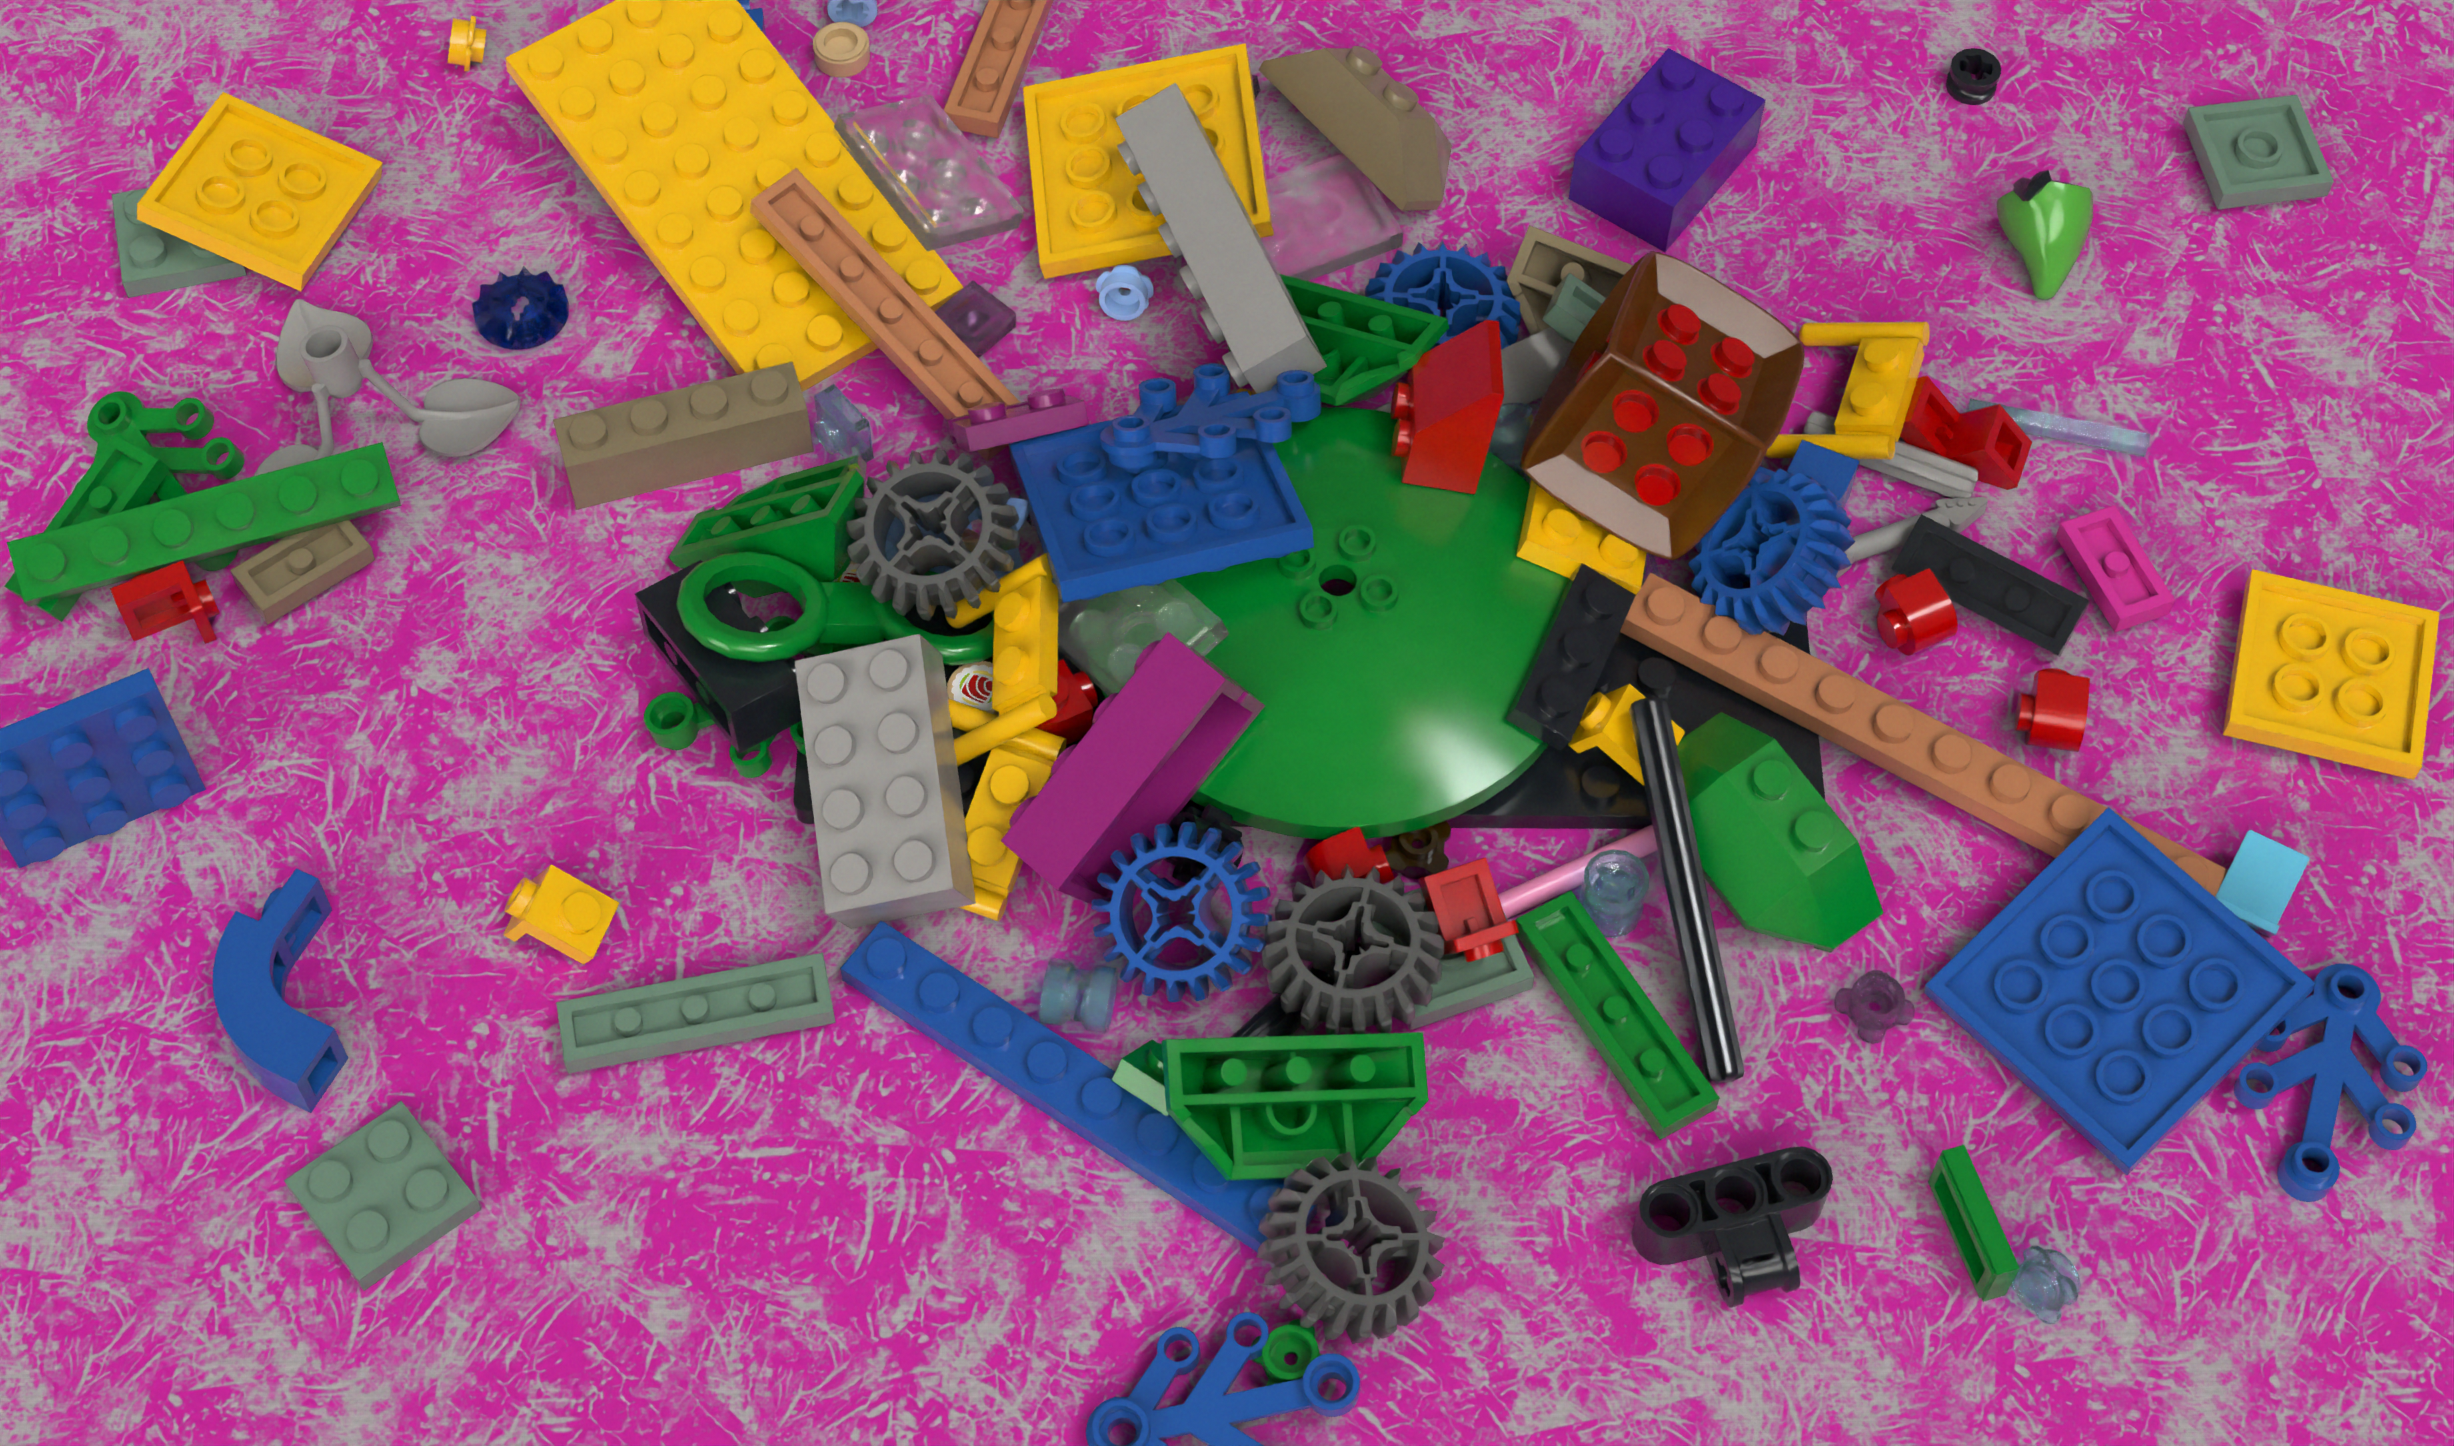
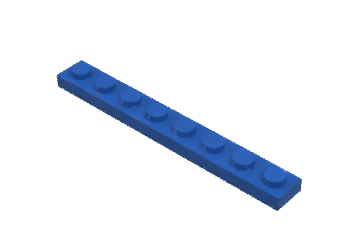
M880 921L840 968L842 981L1257 1253L1258 1247L1265 1240L1269 1239L1257 1229L1259 1228L1260 1220L1267 1213L1271 1212L1267 1207L1269 1197L1278 1188H1284V1180L1227 1181L1170 1115L1165 1116L1113 1082L1114 1070L885 922ZM1318 1204L1311 1206L1307 1216L1306 1228L1317 1214Z

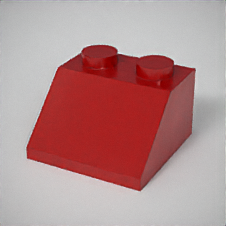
M1487 319L1425 352L1409 371L1406 383H1396L1390 411L1391 419H1397L1392 440V456L1401 457L1402 483L1469 494L1476 493L1504 398L1499 321Z

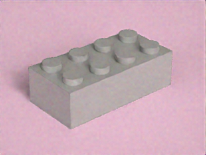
M920 634L796 660L797 685L826 914L852 929L877 924L880 921L887 922L976 904L970 856L967 851L966 826L942 654Z

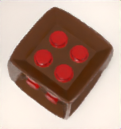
M1650 251L1640 258L1613 288L1579 335L1564 367L1557 373L1549 385L1523 446L1521 455L1522 469L1547 494L1600 528L1639 550L1653 556L1674 561L1689 552L1709 532L1747 486L1761 465L1767 449L1775 441L1784 425L1798 387L1805 358L1803 344L1776 317L1717 279L1673 256Z

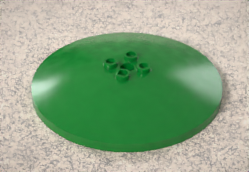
M1321 407V413L1316 418L1303 422H1291L1292 436L1285 441L1273 443V446L1312 525L1314 548L1291 552L1280 558L1259 559L1232 565L1217 572L1205 571L1169 579L1154 586L1142 585L1106 593L1095 599L1084 600V637L1087 659L1094 686L1101 703L1111 694L1119 693L1135 673V662L1142 651L1154 641H1160L1167 632H1170L1212 661L1265 705L1192 796L1191 800L1203 807L1210 804L1232 815V820L1256 829L1287 836L1319 840L1328 839L1355 827H1360L1365 839L1394 836L1424 829L1449 820L1484 803L1514 782L1549 746L1547 743L1505 719L1569 581V578L1516 556L1530 484L1520 474L1490 452H1487L1475 494L1402 483L1401 457L1392 456V440L1397 419H1391L1389 412L1351 407ZM1342 579L1349 582L1354 589L1346 595L1334 596L1323 591L1321 585L1328 580Z

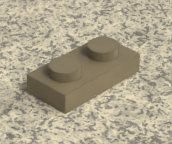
M350 520L285 537L230 571L242 593L265 622L270 624L375 561V557L368 542Z

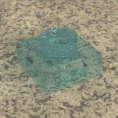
M834 384L814 395L818 422L813 427L824 449L831 455L839 453L843 459L860 455L866 463L872 460L874 455L869 421Z

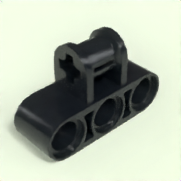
M1801 1146L1790 1147L1659 1181L1649 1186L1642 1194L1631 1232L1633 1245L1642 1257L1658 1265L1676 1264L1706 1256L1721 1296L1727 1306L1731 1308L1742 1305L1746 1296L1781 1288L1786 1293L1796 1291L1800 1287V1271L1788 1234L1812 1226L1819 1218L1833 1181L1831 1166L1820 1153ZM1788 1181L1801 1183L1809 1190L1811 1195L1805 1197L1792 1195L1785 1190L1782 1183ZM1721 1198L1737 1200L1745 1207L1746 1212L1741 1214L1727 1212L1719 1206L1717 1200ZM1656 1215H1667L1677 1220L1682 1228L1677 1231L1663 1230L1655 1225L1651 1218Z

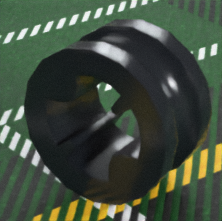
M1977 48L1964 49L1958 52L1952 58L1950 72L1946 79L1948 93L1955 100L1968 105H1980L1990 101L1995 95L1997 82L2001 74L1999 60L1993 54ZM1971 74H1975L1976 80L1972 79Z

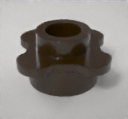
M1443 821L1424 829L1391 836V849L1385 855L1392 872L1400 873L1408 878L1419 879L1447 870L1449 859L1444 854V845L1451 836L1450 825ZM1419 841L1423 843L1424 847L1422 849L1413 848L1412 843Z

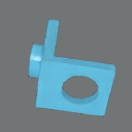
M2249 830L2215 898L2252 929L2268 937L2275 936L2280 927L2277 924L2309 862V857Z

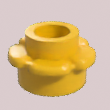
M471 15L470 21L453 18L447 63L464 66V71L470 70L471 61L483 62L487 29L475 27V16Z

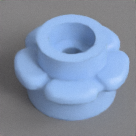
M1117 265L1111 272L1104 271L1096 282V290L1100 293V307L1108 316L1117 320L1128 321L1139 317L1148 307V299L1154 294V286L1150 278L1142 275L1137 268L1129 265Z

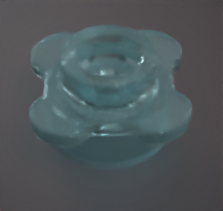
M2033 1245L2024 1250V1261L2019 1266L2020 1269L2011 1284V1288L2027 1308L2035 1311L2036 1316L2042 1322L2055 1324L2062 1317L2061 1308L2065 1304H2073L2078 1299L2081 1287L2079 1274L2073 1263L2059 1251L2053 1249L2044 1250L2042 1247Z

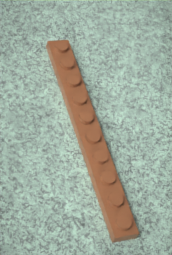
M1651 572L1634 598L1620 630L1621 633L2055 858L2107 809V807L1765 631L1760 635H1750L1739 627L1738 622L1727 616H1717L1715 614V605L1700 603L1701 598ZM2115 812L2214 897L2216 896L2228 869Z

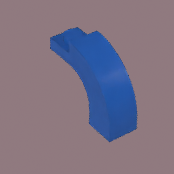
M296 868L285 885L276 888L269 895L259 921L238 911L232 916L220 939L215 955L213 993L219 1018L249 1072L274 1095L311 1113L348 1060V1056L335 1028L295 1010L285 1002V987L291 969L332 912L331 905L319 878Z

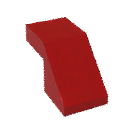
M1928 376L1917 378L1900 437L1907 444L1975 468L1978 471L1977 481L2006 490L2017 488L2032 441L2000 404L1960 414Z

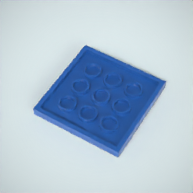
M1248 391L1220 397L1216 405L1250 395ZM1185 404L1178 405L1169 412H1164L1160 420L1177 416ZM1115 419L1008 443L1012 467L1024 499L1029 502L1030 516L1043 551L1047 554L1051 573L1063 603L1079 599H1095L1106 593L1142 585L1154 586L1169 579L1205 571L1217 572L1232 565L1264 558H1280L1291 552L1314 548L1312 525L1273 443L1261 442L1252 438L1236 437V453L1225 458H1207L1201 454L1158 451V459L1154 463L1139 468H1122L1111 464L1108 460V453L1101 447V432L1112 425Z
M2108 807L1925 984L1924 994L2125 1175H2128L2313 991L2316 983Z

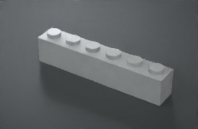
M1176 83L1172 84L1116 117L1115 120L1125 138V141L1117 145L1119 152L1134 176L1142 172L1146 181L1137 186L1138 190L1155 217L1161 213L1163 214L1166 223L1159 226L1158 230L1175 258L1181 255L1184 256L1187 265L1180 268L1179 272L1195 300L1198 301L1203 297L1205 298L1209 307L1200 312L1215 341L1219 344L1226 340L1231 351L1223 355L1222 358L1237 385L1241 388L1250 383L1258 394L1272 390V386L1277 383V376L1283 372L1303 370L1315 374L1327 367L1198 116Z

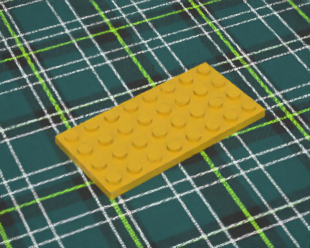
M615 0L505 58L507 72L738 375L793 362L803 392L879 348L750 213V200L795 168L803 174L936 315L963 300L964 287L737 0Z

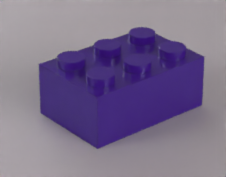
M1668 48L1575 153L1568 199L1666 252L1756 146L1766 100Z

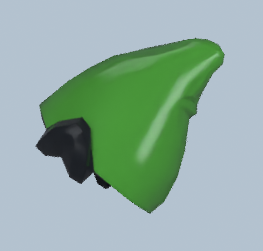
M2049 170L2036 173L2031 179L2020 178L2013 184V191L2006 193L1997 200V215L2001 227L2013 247L2023 256L2024 264L2028 269L2032 282L2033 292L2041 300L2053 298L2066 280L2083 249L2093 219V194L2090 188L2054 181L2051 179Z

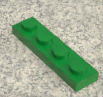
M1572 890L1516 918L1519 933H1516L1517 937L1660 1140L1717 1109L1720 1097Z

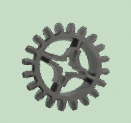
M940 448L936 449L931 463H924L920 453L912 450L909 457L911 466L901 470L897 463L888 460L886 469L890 478L885 482L868 476L866 485L873 497L855 498V509L861 518L847 521L846 530L849 536L857 540L848 546L847 552L853 563L860 564L856 570V575L860 582L866 586L873 585L871 593L879 603L883 604L893 598L892 605L895 611L903 616L916 604L917 612L921 619L930 621L936 605H942L947 617L955 619L958 612L957 601L966 598L972 608L979 609L981 605V600L977 593L979 588L983 586L989 591L999 592L1001 584L994 574V570L1003 572L1013 571L1014 561L1006 551L1018 548L1020 545L1018 532L1010 528L1018 523L1019 516L1015 506L1006 504L1010 499L1007 487L1003 483L993 484L995 476L992 470L985 466V464L973 471L974 464L971 457L962 452L950 465L946 451ZM942 494L936 500L927 503L916 501L925 496ZM978 508L982 512V529L977 545L970 552L961 537L970 524L968 516ZM897 517L904 526L905 533L896 545L898 553L888 562L885 551L886 537L892 522ZM917 524H919L926 531L931 530L933 533L940 534L944 531V534L950 545H948L940 537L936 539L935 537L929 534L923 538V535ZM937 566L952 568L941 574L923 576L931 568Z
M1346 864L1344 869H1342L1341 879L1334 881L1320 869L1318 875L1315 876V889L1297 881L1296 886L1292 889L1293 901L1279 899L1275 907L1276 921H1268V925L1265 927V941L1268 945L1262 950L1263 966L1267 971H1270L1267 974L1268 987L1272 994H1282L1281 1008L1285 1011V1014L1288 1015L1301 1011V1025L1305 1027L1306 1032L1319 1022H1325L1326 1035H1338L1341 1027L1352 1028V1034H1366V1027L1373 1025L1379 1033H1390L1392 1031L1391 1017L1410 1025L1411 1021L1415 1018L1414 1005L1427 1007L1432 1000L1433 988L1431 985H1436L1441 980L1442 964L1439 960L1444 955V940L1441 938V935L1436 934L1438 932V919L1435 912H1424L1425 900L1421 896V892L1418 891L1404 896V882L1401 880L1400 875L1386 885L1381 884L1380 873L1375 866L1366 874L1365 879L1354 878L1353 870ZM1372 922H1377L1392 931L1402 942L1403 946L1394 944V937L1379 933L1373 927ZM1361 937L1359 955L1351 956L1349 967L1345 970L1347 951H1355L1357 940ZM1302 960L1313 962L1314 969L1328 973L1334 980L1333 986L1315 977L1305 967ZM1373 983H1374V984H1378V985H1375V986H1372V987H1369V988H1363L1364 986H1367V985H1370V984H1373Z
M1350 1152L1339 1154L1331 1163L1322 1156L1321 1158L1313 1159L1306 1166V1171L1295 1169L1284 1180V1188H1278L1269 1197L1267 1207L1271 1212L1267 1213L1260 1220L1259 1228L1257 1229L1269 1239L1265 1240L1258 1247L1256 1257L1275 1263V1266L1265 1274L1264 1285L1276 1286L1282 1284L1286 1293L1279 1300V1309L1291 1308L1296 1303L1303 1310L1300 1316L1301 1327L1310 1328L1318 1320L1323 1321L1325 1341L1337 1339L1346 1330L1352 1344L1363 1343L1371 1336V1332L1377 1339H1384L1397 1330V1325H1409L1419 1316L1418 1312L1420 1309L1418 1306L1423 1307L1432 1300L1436 1289L1430 1282L1435 1281L1441 1276L1442 1269L1445 1266L1432 1256L1442 1249L1445 1238L1427 1232L1426 1229L1435 1222L1437 1211H1420L1415 1204L1421 1196L1422 1187H1413L1405 1192L1398 1185L1401 1179V1168L1391 1169L1382 1176L1378 1172L1376 1156L1366 1157L1358 1166H1356ZM1322 1202H1329L1331 1214L1325 1219L1326 1227H1322L1316 1234H1306V1221L1311 1206ZM1345 1239L1346 1241H1348V1247H1346L1344 1241L1340 1240ZM1354 1248L1357 1250V1254H1362V1255H1361V1256H1357V1255L1353 1254ZM1385 1261H1395L1394 1277L1388 1292L1373 1295L1372 1281L1378 1277L1377 1268Z

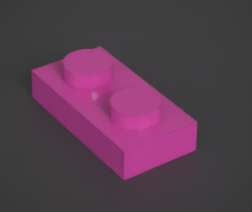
M2115 505L2060 523L2055 537L2114 632L2170 613L2175 599Z

